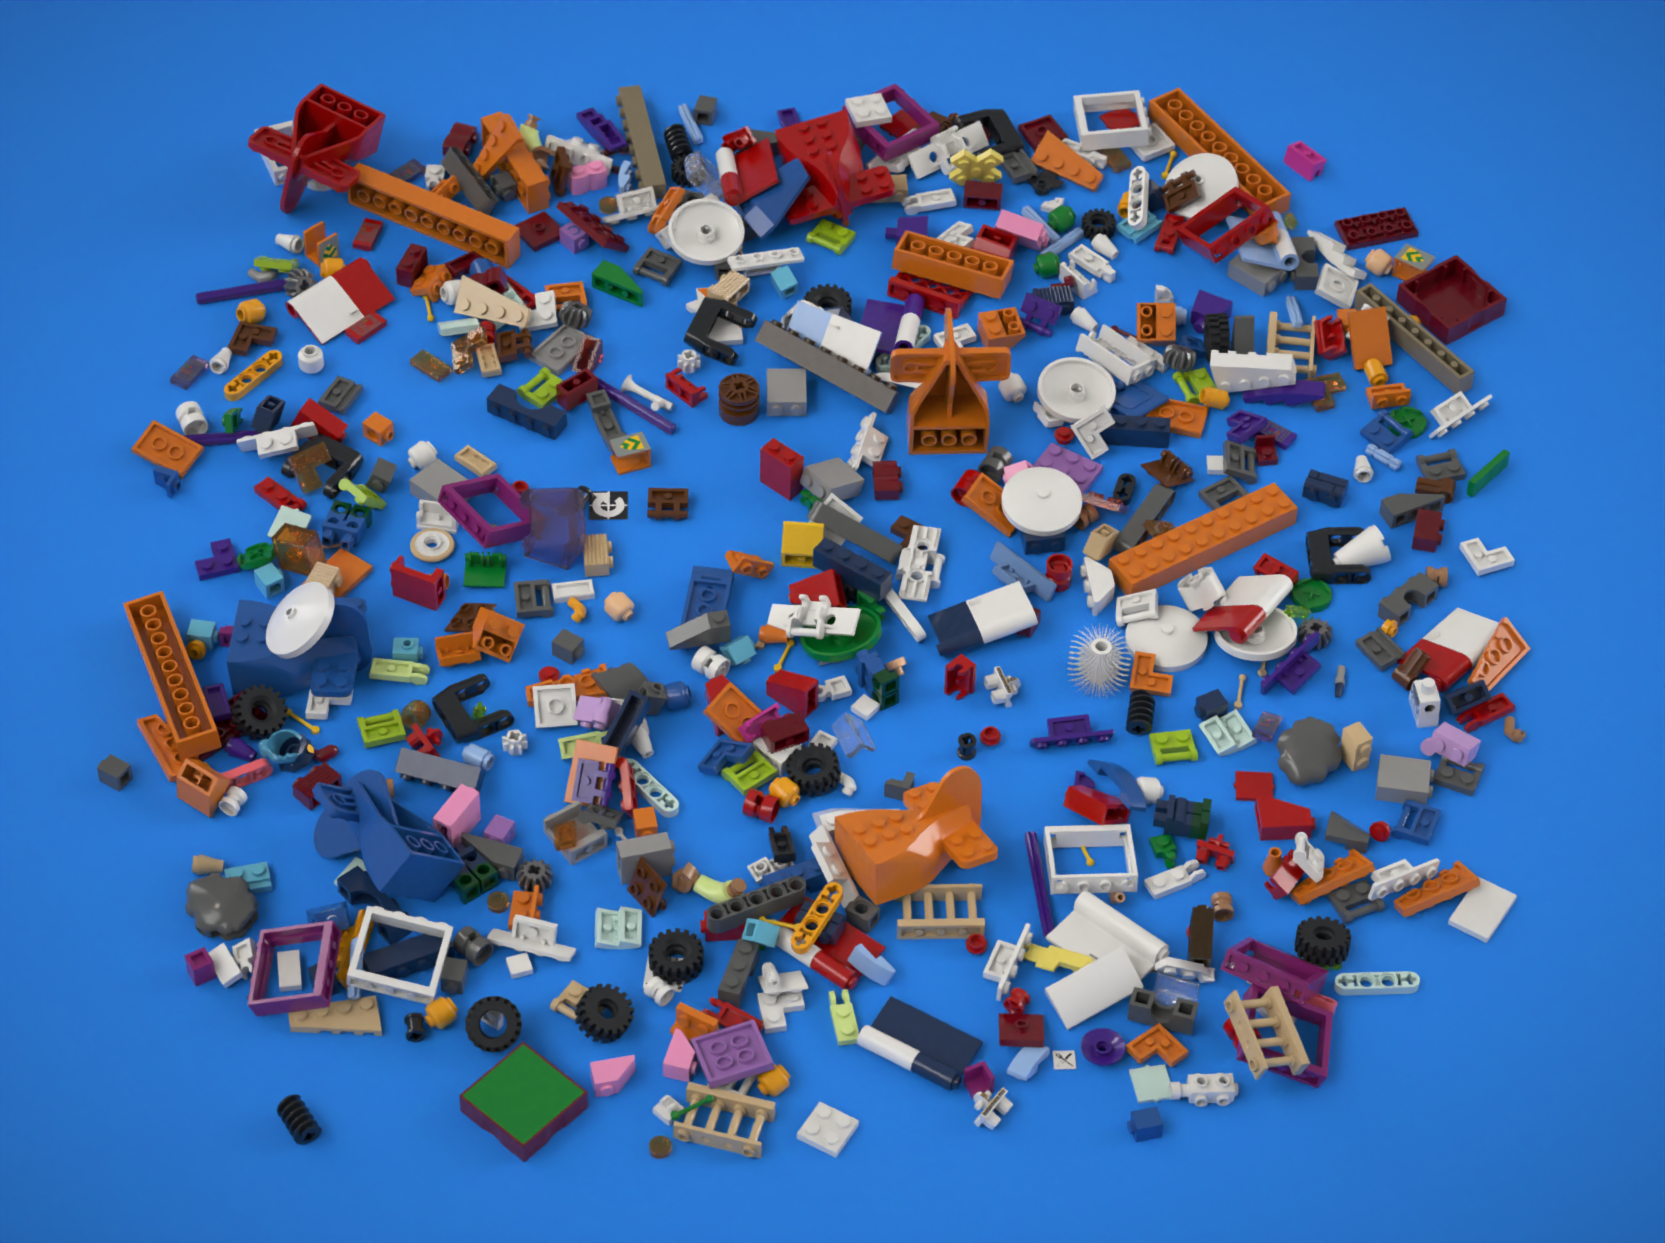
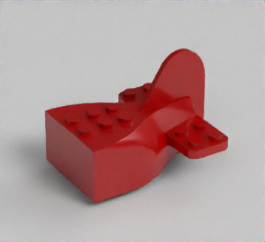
M320 83L296 107L291 127V136L268 126H263L252 134L247 144L252 151L260 153L288 168L280 201L281 212L289 214L293 211L303 194L309 178L339 193L346 192L359 181L360 171L347 164L361 161L377 152L386 114Z
M846 109L774 130L782 166L798 158L811 177L785 214L786 221L789 224H799L831 215L837 219L840 218L844 228L849 227L848 216L852 214L853 208L895 194V185L887 167L877 166L867 170L863 169L859 145Z

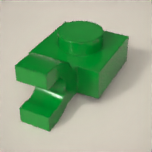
M1163 834L1150 837L1149 845L1155 858L1162 857L1167 869L1175 868L1174 859H1176L1177 848L1171 836Z

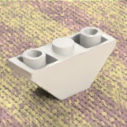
M1084 557L1083 566H1080L1081 578L1085 579L1083 581L1084 592L1088 593L1087 607L1091 608L1093 616H1097L1114 599L1115 583L1112 570L1089 557Z

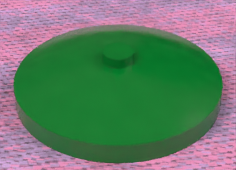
M847 606V608H859L861 610L854 636L829 635L824 636L823 639L800 636L802 648L809 657L823 662H839L855 658L857 652L863 649L869 651L880 640L883 629L879 616L871 609L865 607ZM831 617L827 621V624H834L836 621V617ZM804 626L803 628L816 629V626Z

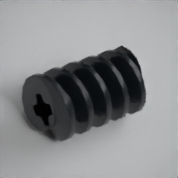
M682 124L669 126L664 132V140L672 162L678 156L682 158L683 154H686V157L692 154V157H694L685 127Z
M1140 689L1132 692L1130 695L1125 729L1130 734L1147 735L1152 731L1156 701L1147 691Z
M297 1094L289 1095L279 1103L277 1114L281 1117L282 1122L297 1144L311 1143L321 1135L322 1129L318 1126L313 1115L309 1113V1108L305 1106V1102L300 1100L301 1096Z

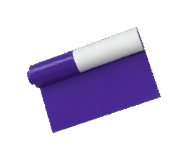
M909 295L905 305L867 299L861 324L882 332L875 352L891 355V352L895 349L914 348L925 305V300L921 295Z

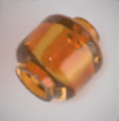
M421 700L410 701L401 712L402 723L411 730H413L411 726L417 723L420 729L423 728L431 717L429 706Z

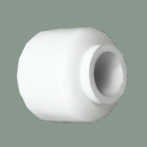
M460 279L446 281L440 288V297L447 305H456L461 283Z
M306 345L298 352L300 369L308 374L321 371L324 367L322 350L315 345Z
M1010 372L1008 379L999 382L998 389L1006 401H1014L1016 403L1024 398L1027 386L1019 374Z
M419 441L408 450L410 458L407 461L414 469L418 467L420 470H423L437 459L436 454L438 453L429 441Z
M1138 777L1136 779L1147 805H1154L1157 799L1162 798L1164 789L1157 778Z

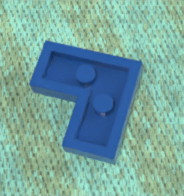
M719 738L697 767L700 773L717 775L727 761L745 764L755 751L753 743Z

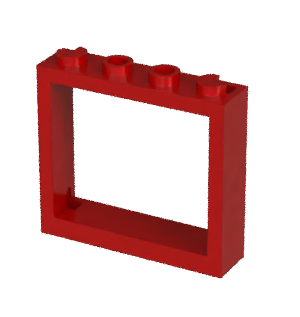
M1235 186L1177 227L1176 231L1183 244L1216 264L1270 226L1276 219L1269 205ZM1242 206L1255 212L1211 244L1199 237Z

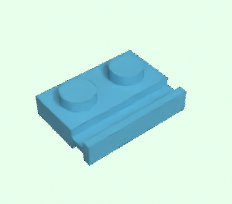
M1148 211L1147 223L1141 230H1134L1128 223V217L1117 224L1116 230L1128 239H1133L1134 243L1137 244L1162 227L1163 221L1157 220L1156 216Z
M267 862L224 869L225 878L236 876L243 878L249 884L252 894L272 891Z

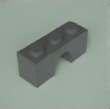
M1291 237L1299 257V265L1290 272V282H1294V290H1316L1319 271L1318 263H1314L1316 251L1314 237Z
M1422 572L1414 577H1410L1404 585L1397 587L1392 594L1380 600L1378 604V617L1383 621L1387 619L1397 621V627L1399 628L1410 618L1412 606L1409 603L1416 604L1424 609L1437 598L1439 585Z
M738 939L718 988V1000L724 1003L727 1002L740 1009L746 994L748 977H753L759 962L760 944Z
M1134 987L1129 1002L1127 1020L1151 1026L1160 1023L1167 1030L1192 1036L1197 1020L1199 1002L1177 997L1175 1005L1167 1006L1156 1000V992Z

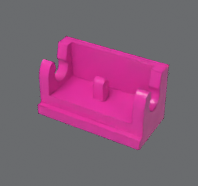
M1300 140L1288 145L1283 162L1308 181H1312L1315 173L1318 176L1321 175L1327 160Z
M778 703L770 706L738 728L746 743H753L754 740L761 737L760 725L765 721L783 717L778 713L780 709Z

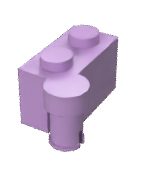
M580 695L573 720L580 722L579 726L591 730L593 727L597 730L605 731L610 728L622 705L615 703L614 700L607 697L597 698Z
M1444 722L1433 731L1432 737L1426 738L1420 744V748L1427 756L1438 753L1465 767L1476 757L1481 740Z

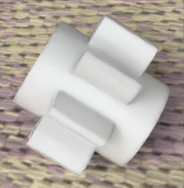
M684 350L682 355H678V368H682L684 373H694L696 368H701V355H696L694 350Z
M519 730L508 731L507 737L502 736L503 751H508L511 756L522 755L523 749H528L527 735H522Z

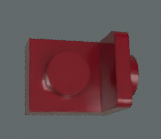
M1274 434L1256 436L1254 449L1257 452L1256 460L1258 466L1278 465V456L1275 448L1276 437Z

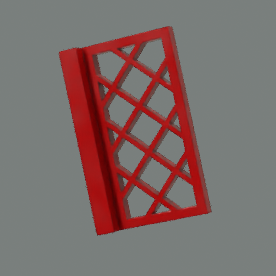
M900 271L895 277L891 276L887 289V296L906 302L909 295L919 294L925 300V309L942 315L945 313V308H951L952 318L954 319L960 316V310L974 293L969 290L960 292L959 290H962V288L953 287L952 285L942 286L945 283L925 280L924 277L920 278L916 275ZM919 279L920 281L913 282L912 280ZM930 285H937V287H934V288H930L929 286H930ZM947 291H954L955 293L948 294Z

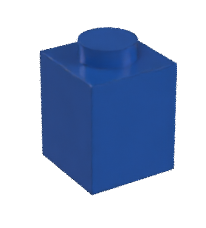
M1157 1106L1131 1111L1127 1127L1129 1134H1133L1135 1142L1162 1137L1164 1124Z

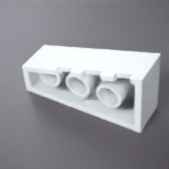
M1211 350L1210 368L1217 389L1231 393L1295 385L1297 368L1292 354L1266 353V355H1258L1256 352L1236 354V351L1219 353V350Z

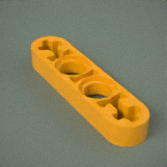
M270 350L224 386L225 398L229 401H238L283 365L282 353L278 350ZM259 368L265 369L263 372H256ZM244 379L252 380L249 383L242 382Z
M830 882L825 885L792 935L791 947L796 954H805L811 949L841 903L843 888L839 883ZM837 891V894L834 893L830 898V892ZM820 906H826L829 909L823 914L817 912ZM816 923L818 927L815 930H808L806 925Z

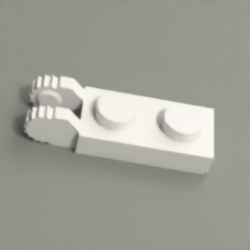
M951 188L918 193L905 197L901 201L907 215H916L919 211L953 207L957 203Z
M1194 859L1186 862L1183 866L1180 865L1145 879L1144 885L1153 899L1156 900L1192 886L1193 883L1199 880H1203L1206 872L1203 869L1196 870L1199 867V862Z

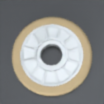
M438 528L424 529L415 534L410 542L412 554L425 562H438L446 559L451 555L455 546L453 537L448 532ZM429 543L437 544V546L433 548L428 547L427 545Z

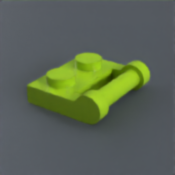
M822 219L814 230L807 234L806 242L816 243L834 251V254L840 256L856 238V232Z
M260 255L254 259V266L259 267V270L270 271L271 268L278 269V272L287 273L290 270L299 268V259L287 260Z
M543 367L539 370V374L527 384L517 388V393L521 398L539 409L544 408L557 400L556 385L563 382V380L552 374L548 368ZM542 380H546V382L543 385H541L538 389H536L533 393L530 392V390L533 389L536 385H538Z
M1205 367L1184 373L1177 371L1172 376L1174 382L1180 386L1185 395V401L1188 403L1202 404L1199 401L1201 390L1204 387L1216 388ZM1187 381H1189V383H1190L1191 387L1193 388L1195 394H1193V393L1191 392L1189 386H1188L1187 383H1186Z
M341 479L339 482V488L343 491H349L355 496L354 500L362 506L367 505L372 509L378 508L383 510L387 504L366 485H357L348 479Z
M398 709L391 710L390 713L363 718V716L357 717V725L365 748L406 740L405 729Z
M1190 729L1149 734V743L1155 765L1181 760L1198 761V752L1195 748Z
M755 750L745 764L736 763L730 768L726 767L721 770V775L724 780L729 781L742 795L746 796L751 788L757 789L775 778L778 770ZM751 765L750 767H748L747 769L743 770L742 772H740V773H738V774L736 775L737 772H739V771H741L742 769L746 768L747 766Z

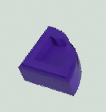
M1076 771L1074 786L1083 785L1095 789L1094 781L1087 777L1084 772Z

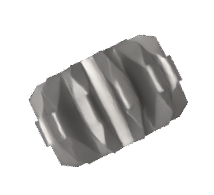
M295 268L293 272H287L288 278L284 279L286 285L283 288L287 290L285 293L287 296L294 298L312 287L316 281L313 280L314 275L309 273L307 269Z
M571 300L563 302L559 312V320L574 329L588 327L592 317V310L588 305Z
M1167 345L1163 355V363L1167 367L1178 371L1186 372L1192 370L1196 361V352L1182 345Z
M1313 617L1310 620L1304 619L1298 627V641L1303 642L1307 635H1312L1315 631H1318L1320 639L1313 648L1317 651L1320 648L1326 649L1332 641V626H1329L1328 621L1322 622L1321 618L1318 620Z
M534 858L532 862L525 860L524 865H519L516 880L520 889H524V891L534 892V886L539 885L540 892L544 893L545 888H550L553 873L550 864H545L544 860L537 862Z

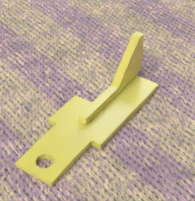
M1030 943L1029 946L1025 945L1024 949L1029 950L1025 952L1023 959L1035 962V967L1054 972L1058 966L1076 972L1094 961L1090 956L1052 945L1045 948Z

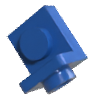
M1182 334L1175 343L1176 345L1187 346V348L1193 349L1198 357L1203 358L1207 353L1202 339Z
M156 465L153 469L155 484L166 487L167 496L172 498L181 487L178 471Z

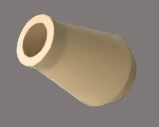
M202 854L198 856L193 855L192 873H197V875L222 873L224 860Z

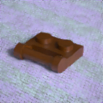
M557 146L550 172L554 192L559 197L566 195V184L569 173L573 169V163L569 161V154L566 153L565 146Z

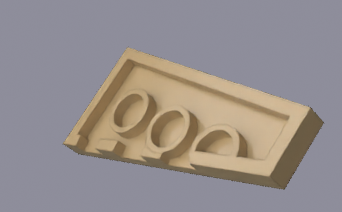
M462 275L454 313L527 328L531 309Z
M376 995L358 998L357 1000L349 999L330 1002V1007L288 1012L291 1032L320 1033L321 1031H330L332 1034L354 1032V1035L374 1033V1036H382Z

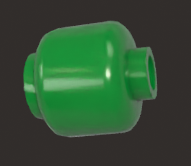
M1060 205L1048 214L1047 224L1054 231L1063 233L1074 226L1076 215L1069 206Z
M1051 251L1037 255L1036 263H1033L1035 273L1040 274L1043 279L1057 276L1060 269L1058 254L1055 255Z

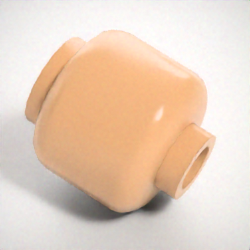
M1381 248L1373 249L1364 260L1366 262V269L1377 277L1383 274L1388 275L1393 268V265H1391L1393 257Z
M614 591L604 600V611L614 621L620 622L624 620L626 622L633 616L634 603L625 593Z

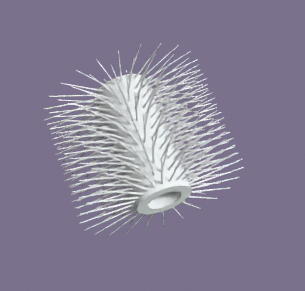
M1101 632L1099 636L1096 633L1095 637L1094 635L1092 636L1094 641L1089 637L1088 639L1091 642L1081 637L1080 639L1087 643L1085 645L1084 643H1079L1084 647L1070 646V648H1077L1081 652H1069L1078 654L1081 657H1068L1069 659L1080 661L1079 663L1068 662V664H1075L1079 668L1067 669L1081 671L1083 667L1084 669L1082 672L1068 675H1084L1080 677L1081 679L1088 677L1082 681L1083 683L1086 680H1090L1086 682L1083 688L1087 684L1089 685L1090 682L1094 685L1092 688H1095V684L1098 683V691L1100 687H1103L1104 690L1102 684L1106 685L1105 681L1114 687L1108 681L1115 682L1112 679L1113 676L1116 680L1126 682L1127 680H1122L1115 676H1129L1128 674L1118 672V670L1130 671L1127 668L1123 669L1118 666L1122 664L1130 666L1129 663L1119 661L1121 659L1131 660V658H1124L1119 655L1132 654L1118 651L1124 649V647H1116L1123 644L1122 642L1111 645L1118 640L1111 643L1105 637L1106 634H1104V638H1101Z

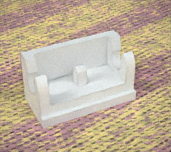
M1070 259L1068 267L1065 262L1060 263L1059 279L1064 283L1065 276H1073L1075 286L1071 290L1082 300L1098 292L1097 281L1095 279H1092L1091 282L1075 269V262Z
M420 499L419 511L416 512L417 529L438 528L450 534L457 533L459 523L438 502Z

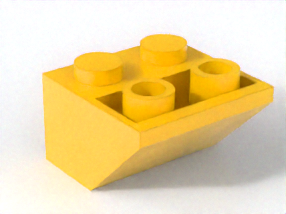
M783 521L781 566L818 569L813 566V549L824 538V524Z

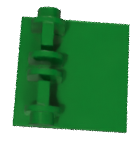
M472 551L465 553L466 564L463 587L504 588L507 563L506 554L500 552L492 553L490 556V552H488L487 556H484V552H481V555L479 552Z

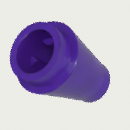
M232 736L225 746V752L228 753V756L253 762L258 754L257 751L239 737L235 738Z

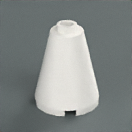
M1372 525L1335 552L1332 563L1333 565L1363 564L1369 567L1387 563L1391 560L1388 546H1384L1382 541L1384 537L1375 525Z

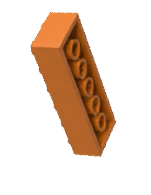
M501 111L481 117L483 147L503 115ZM525 142L517 143L515 145L516 149L512 153H508L505 156L504 162L498 163L496 167L500 172L507 170L517 184V198L528 214L549 208V199H551L548 190L550 185L549 177L544 175L541 165L536 163L532 152L527 150Z
M907 230L894 249L892 269L900 272H906L920 278L924 277L935 282L945 283L953 287L1001 299L1011 281L1014 261Z

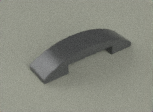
M605 389L587 393L588 405L599 434L610 453L614 455L610 440L626 436V434L622 433Z

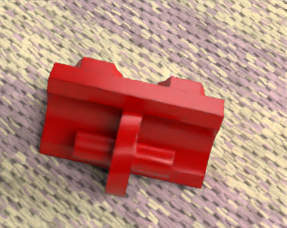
M747 125L725 134L722 137L724 142L721 146L722 148L728 147L735 152L755 144L757 139L752 136V132Z
M417 723L412 725L411 727L414 732L405 739L413 750L423 743L424 746L418 749V752L441 757L433 747V744L439 746L442 743V731L439 728L432 729L429 727L425 735Z
M1219 834L1217 839L1209 837L1208 842L1198 839L1196 843V860L1200 864L1207 865L1209 857L1216 858L1215 868L1225 872L1230 863L1233 864L1235 861V851L1229 849L1230 843L1223 841L1224 835Z

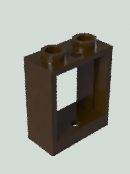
M1198 905L1192 908L1187 961L1204 964V967H1210L1215 912V909L1207 905Z

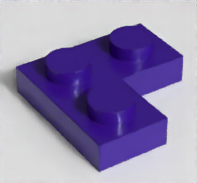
M1240 409L1226 419L1228 426L1234 427L1226 433L1229 441L1239 444L1245 443L1250 437L1268 425L1267 417Z
M230 538L210 542L213 557L195 561L199 581L240 572Z

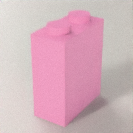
M1003 209L1001 210L995 225L996 229L1018 236L1017 244L1039 252L1042 251L1043 247L1046 248L1049 237L1044 224Z
M460 784L433 817V827L443 834L453 848L461 843L462 832L469 834L481 819L479 792L472 787Z

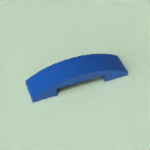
M1088 760L1087 764L1097 775L1109 776L1120 788L1121 793L1118 798L1128 810L1146 811L1147 807L1143 793L1134 777L1125 768L1112 762Z

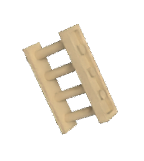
M1270 312L1266 353L1292 354L1294 359L1308 360V366L1296 365V373L1307 374V380L1311 381L1312 376L1316 377L1317 365H1313L1316 335L1314 321L1316 316H1312L1311 325L1302 324V328L1297 327L1295 329L1292 323H1282L1281 320H1277L1278 312ZM1284 330L1310 333V339L1280 336L1276 332ZM1275 345L1309 346V352L1279 350V347H1275Z
M928 884L914 893L895 899V902L902 901L903 919H897V940L968 939L972 934L984 936L985 918H977L976 900H982V884ZM911 901H924L925 919H912ZM933 901H946L947 919H934ZM954 901H967L968 918L955 919Z
M1272 986L1262 998L1241 1000L1237 990L1231 992L1224 1001L1225 1010L1229 1014L1255 1080L1260 1079L1269 1067L1286 1065L1290 1067L1293 1075H1301L1310 1064V1061L1279 987ZM1264 1007L1269 1018L1249 1020L1245 1009ZM1272 1026L1277 1036L1257 1039L1253 1028ZM1280 1046L1285 1057L1265 1059L1261 1048Z
M689 1082L686 1088V1102H689L691 1106L705 1099L710 1094L714 1096V1101L701 1106L710 1107L712 1110L705 1128L692 1126L698 1107L687 1112L683 1123L674 1121L673 1138L683 1142L689 1141L743 1154L750 1158L761 1159L762 1142H759L758 1138L764 1121L773 1123L776 1102L717 1088L710 1089L709 1086ZM721 1111L734 1113L727 1134L714 1131ZM742 1116L755 1118L749 1139L736 1136Z

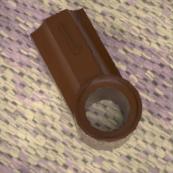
M1418 477L1415 493L1443 494L1445 496L1444 504H1449L1453 501L1457 485L1455 480L1449 477H1444L1440 481Z
M1415 647L1404 664L1399 665L1393 671L1391 678L1405 690L1410 691L1413 681L1419 680L1418 676L1431 659L1430 656Z

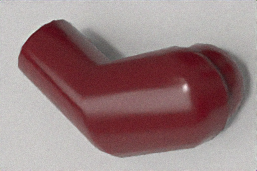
M1065 276L1064 283L1050 284V287L1070 285L1073 288L1075 286L1074 277Z
M328 745L320 750L314 749L315 754L312 759L323 763L327 762L338 754V747Z

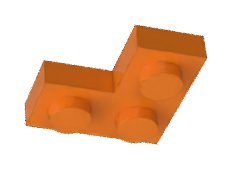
M1135 651L1129 691L1134 692L1142 689L1151 695L1170 697L1173 675L1153 672L1156 654Z
M1160 1023L1132 1040L1125 1048L1139 1064H1142L1157 1053L1171 1068L1188 1057L1189 1051Z

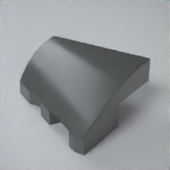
M630 662L622 664L617 668L611 667L607 671L591 674L600 690H604L609 698L625 700L629 690L636 692L644 681H648L645 675Z
M1331 811L1325 840L1346 844L1345 850H1352L1354 848L1358 852L1366 854L1370 834L1336 812Z

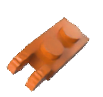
M682 187L669 188L647 227L649 233H658L667 226L666 222L670 220L676 206L683 199L685 190Z

